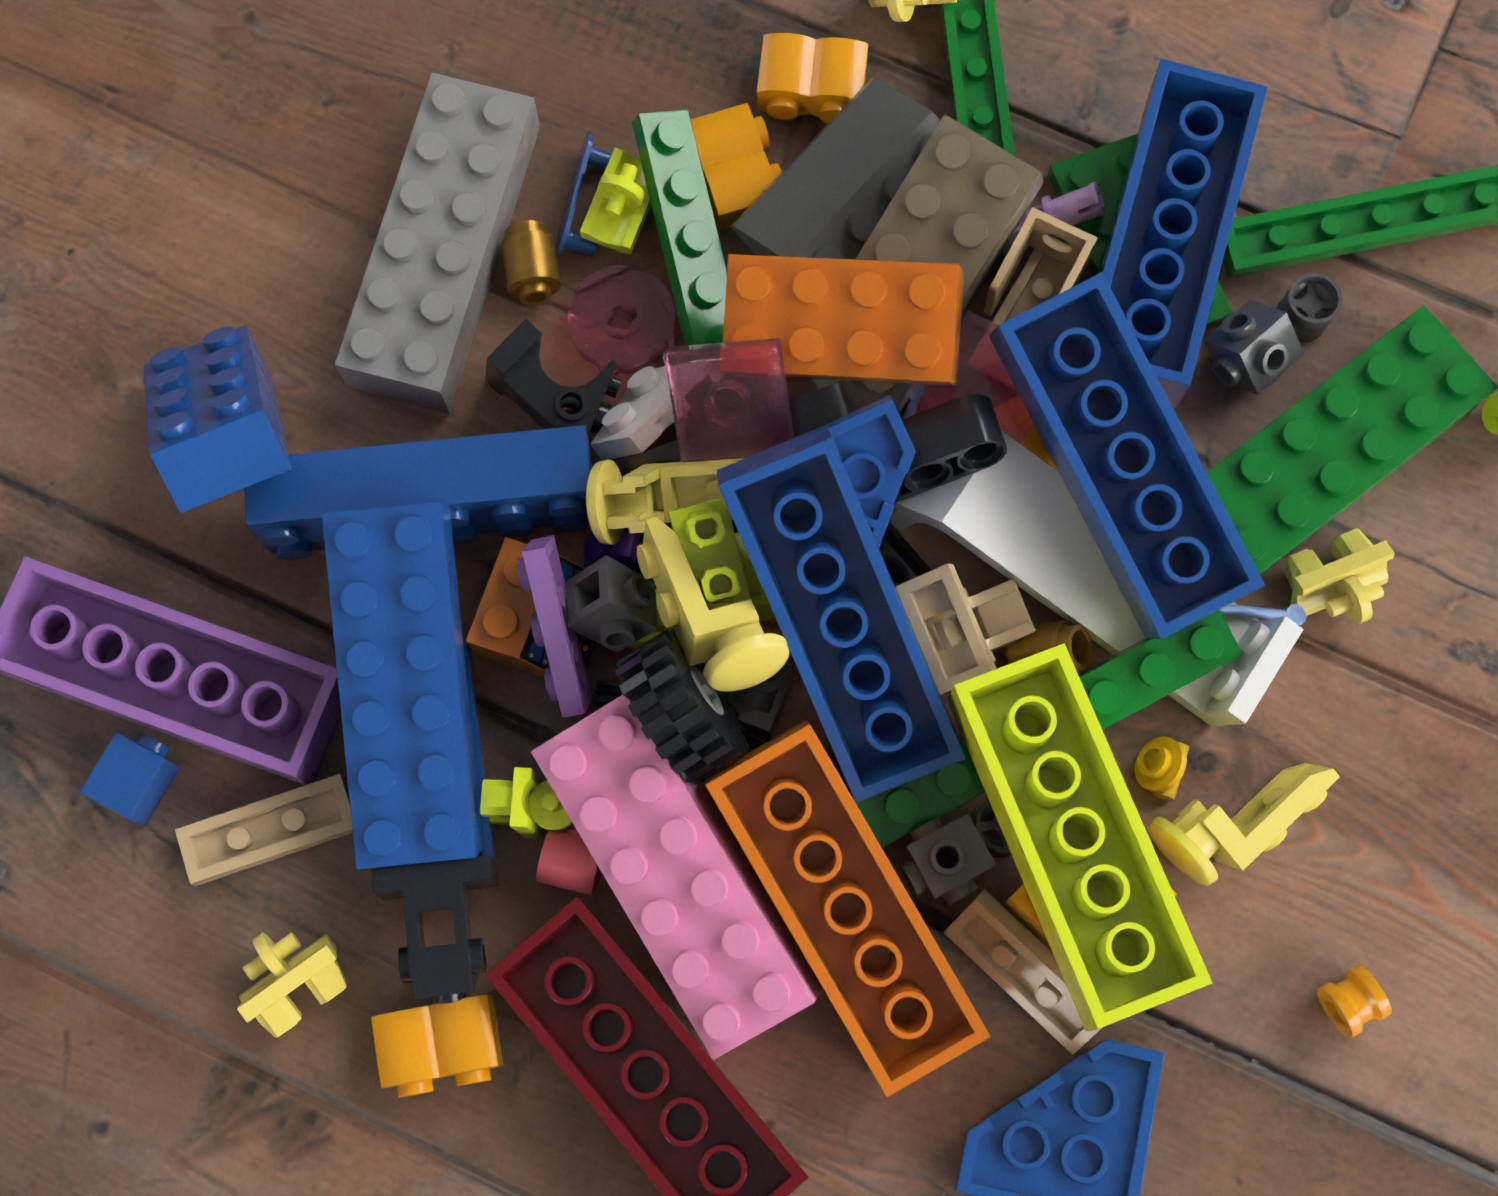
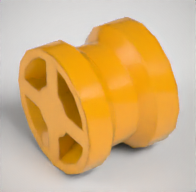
M1359 964L1347 970L1345 979L1337 984L1327 982L1317 988V996L1325 1013L1338 1031L1348 1039L1360 1034L1363 1030V1024L1369 1020L1381 1021L1392 1014V1008L1385 992L1373 975Z

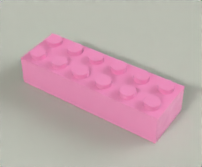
M621 695L530 752L712 1060H715L813 1004L822 992L823 987L704 782L702 781L695 785L693 782L688 783L683 779L681 773L677 775L670 768L668 759H662L655 751L656 745L652 739H647L640 729L643 726L638 718L633 717L628 707L631 704L629 699Z

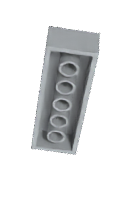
M431 72L335 362V367L348 388L446 413L451 412L500 257L501 242L505 239L504 231L510 225L540 130L534 97Z

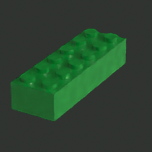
M1425 305L1412 313L1207 471L1260 576H1263L1470 414L1498 388L1497 384Z

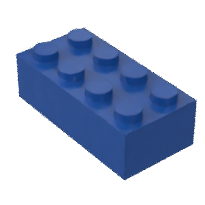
M247 325L237 329H233V327L216 329L207 334L199 344L183 350L180 347L165 349L155 354L150 359V363L143 365L149 452L180 514L291 470L274 383Z

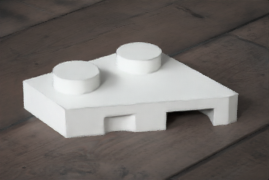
M716 354L655 369L652 366H648L637 371L628 380V389L621 400L603 417L602 424L604 426L590 444L601 460L644 452L661 436L665 428L677 421L692 407L685 395L695 385L708 381L717 383L724 377L726 372L721 370V362Z

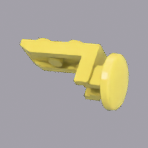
M745 458L643 464L623 476V479L614 461L610 459L599 461L592 467L586 486V509L591 530L600 543L616 545L620 540V535L624 532V528H629V533H644L646 520L655 517L659 518L663 523H670L668 511L723 498L718 486L717 470Z
M659 518L647 519L645 522L643 544L637 546L639 567L645 579L653 578L659 592L657 593L656 601L662 623L666 628L673 626L689 666L707 662L703 670L704 678L713 689L723 692L750 688L776 674L785 665L789 657L786 639L778 634H764L759 623L760 618L751 599L709 610L677 534Z
M1308 763L1283 769L1232 819L1226 815L1219 805L1214 804L1206 810L1199 800L1193 799L1178 813L1179 816L1172 823L1161 816H1155L1148 826L1149 832L1162 854L1180 872L1200 885L1209 886L1218 880L1217 871L1209 858L1213 857L1217 863L1243 871L1262 852L1269 851L1279 845L1287 835V828L1302 813H1307L1318 807L1327 796L1326 790L1340 776L1333 768Z

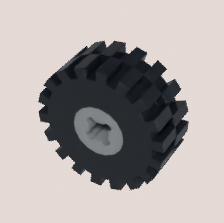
M669 628L665 629L617 661L618 669H616V675L622 682L619 686L623 696L629 699L631 703L628 707L633 717L639 719L643 726L640 729L647 739H652L656 745L655 751L662 759L667 758L670 768L677 775L681 773L686 782H693L694 785L699 784L748 752L749 741L744 736L747 733L744 725L737 719L740 715L736 707L727 698L729 694L715 690L708 684L703 675L705 663L689 666L673 628L670 630Z

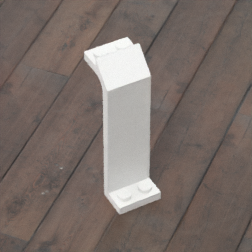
M1002 431L1007 446V453L997 464L894 503L895 508L890 522L899 530L915 523H925L943 531L1010 580L1014 579L1016 585L1064 620H1068L1074 625L1080 624L1084 626L1090 638L1112 655L1145 638L1060 473ZM1223 615L1243 655L1168 695L1211 727L1246 724L1304 629L1286 616L1259 621L1256 618Z

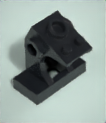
M525 319L487 357L485 382L500 396L505 393L542 429L585 425L588 435L590 432L598 434L604 426L602 424L603 417L612 407L611 404L602 401L603 397L608 395L615 398L622 382L621 379L612 376L617 362L612 359L593 380L585 385L577 387L561 386L549 378L542 369L539 357L542 333ZM562 408H571L575 410L576 414H567Z
M490 855L476 858L371 870L373 894L383 901L404 899L407 947L399 948L398 965L402 983H412L414 999L431 997L432 1003L445 1004L465 998L467 992H474L479 974L487 972V958L484 939H472L469 896L470 890L499 886L497 863ZM452 909L455 943L426 947L422 913Z

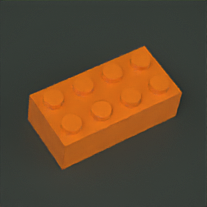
M728 254L721 370L734 375L957 387L964 271L959 264Z

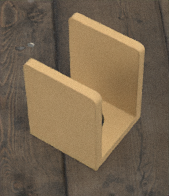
M1032 207L989 287L983 313L989 316L993 314L1028 246L1072 266L1059 292L1060 294L1080 282L1089 264L1097 237ZM1047 234L1064 239L1070 246L1055 242Z

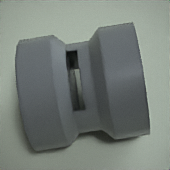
M1316 272L1306 273L1295 279L1276 309L1287 312L1300 343L1312 342L1322 335L1340 311L1343 301L1341 289L1327 275ZM1298 309H1300L1301 312L1306 315V317L1299 313Z

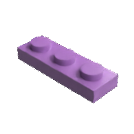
M552 535L532 539L522 551L523 558H519L517 561V570L523 591L525 593L532 592L536 613L531 615V627L535 643L538 647L545 646L550 667L545 668L544 672L546 690L552 702H559L562 718L585 714L593 695L578 633L568 628L566 583L555 538Z

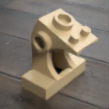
M947 563L896 586L939 695L950 693L953 686L997 669L994 663L996 659L993 651L1036 632L1014 579L969 597L966 588H963L954 565Z

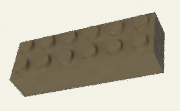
M944 114L855 260L959 264L964 271L963 313L1043 185L1042 173ZM783 377L766 405L770 407L843 380ZM845 381L855 410L890 395L899 414L918 385Z

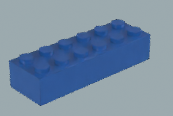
M1161 59L1148 93L1099 273L1102 272L1165 394L1171 405L1177 408L1191 385L1268 86Z
M1102 272L998 325L992 331L989 338L1146 639H1163L1265 586Z
M826 424L718 469L719 489L782 634L787 641L789 650L855 802L857 803L964 760L965 756L954 727L938 693L828 425Z
M581 425L290 454L291 470L244 488L246 526L272 555L277 554L278 558L285 560H298L310 557L312 550L325 549L322 513L443 502L450 505L453 543L471 542L477 539V534L499 532L500 536L507 538L523 537L530 535L532 528L554 526V529L559 532L583 530L587 528V523H589L586 509V486L589 473L594 466V458L586 426Z
M431 502L322 513L356 870L476 858L483 850L450 505L443 502Z

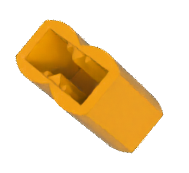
M770 33L763 35L757 85L758 110L767 112L769 116L779 120H791L799 115L811 114L819 117L823 122L829 123L865 85L868 44L854 39L839 37L814 39L792 33Z
M747 103L690 119L718 230L730 227L782 172L778 163L769 164L763 150L770 147L765 122L762 116L753 118Z
M485 994L467 997L452 1003L433 1004L371 1017L381 1088L397 1087L398 1098L433 1092L432 1080L455 1076L456 1087L492 1080L490 1069L504 1066L492 995Z

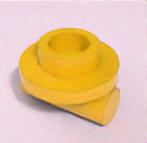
M1166 736L1156 737L1147 742L1138 753L1135 761L1134 772L1138 783L1143 788L1153 792L1152 795L1157 798L1175 801L1180 780L1186 769L1189 746Z

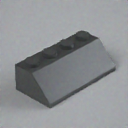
M876 77L871 78L730 227L755 255L855 260L940 120L933 111Z

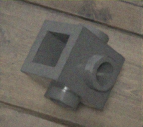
M1249 300L1235 313L1225 318L1222 324L1203 340L1213 360L1211 369L1215 376L1228 387L1237 386L1257 395L1273 384L1286 369L1304 354L1287 312Z
M607 555L566 581L568 628L618 653L658 629L654 582L650 579H645L642 574L633 571Z
M966 814L945 826L939 817L909 833L913 843L904 849L903 854L907 862L901 864L900 868L916 896L924 892L930 903L944 897L949 906L979 890L974 880L990 872L996 866V863L969 814ZM941 854L948 857L951 861V869L942 868L936 861V855Z

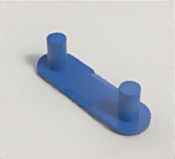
M591 134L586 135L578 156L555 243L557 257L561 256L564 248L593 257L598 243L583 239L580 233L570 230L577 205L578 193L587 165L605 171L612 153L592 147L594 136Z

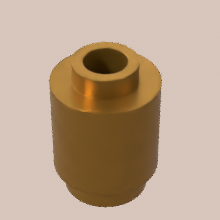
M526 220L511 224L505 229V239L501 242L508 294L515 299H519L525 305L546 303L561 288L554 237L547 232L546 225L540 221Z
M1068 620L1033 624L1036 632L1004 646L1006 665L1065 643L1077 673L1079 670L1086 669L1092 659V642L1088 631L1084 626L1080 624L1074 625Z

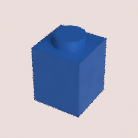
M116 732L81 788L80 793L126 819L145 827L181 767L165 759L166 754L170 750L169 747L144 733L139 732L136 739L132 741Z

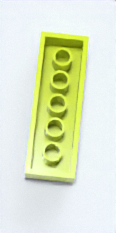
M1065 643L954 685L947 701L1086 1033L1212 984Z

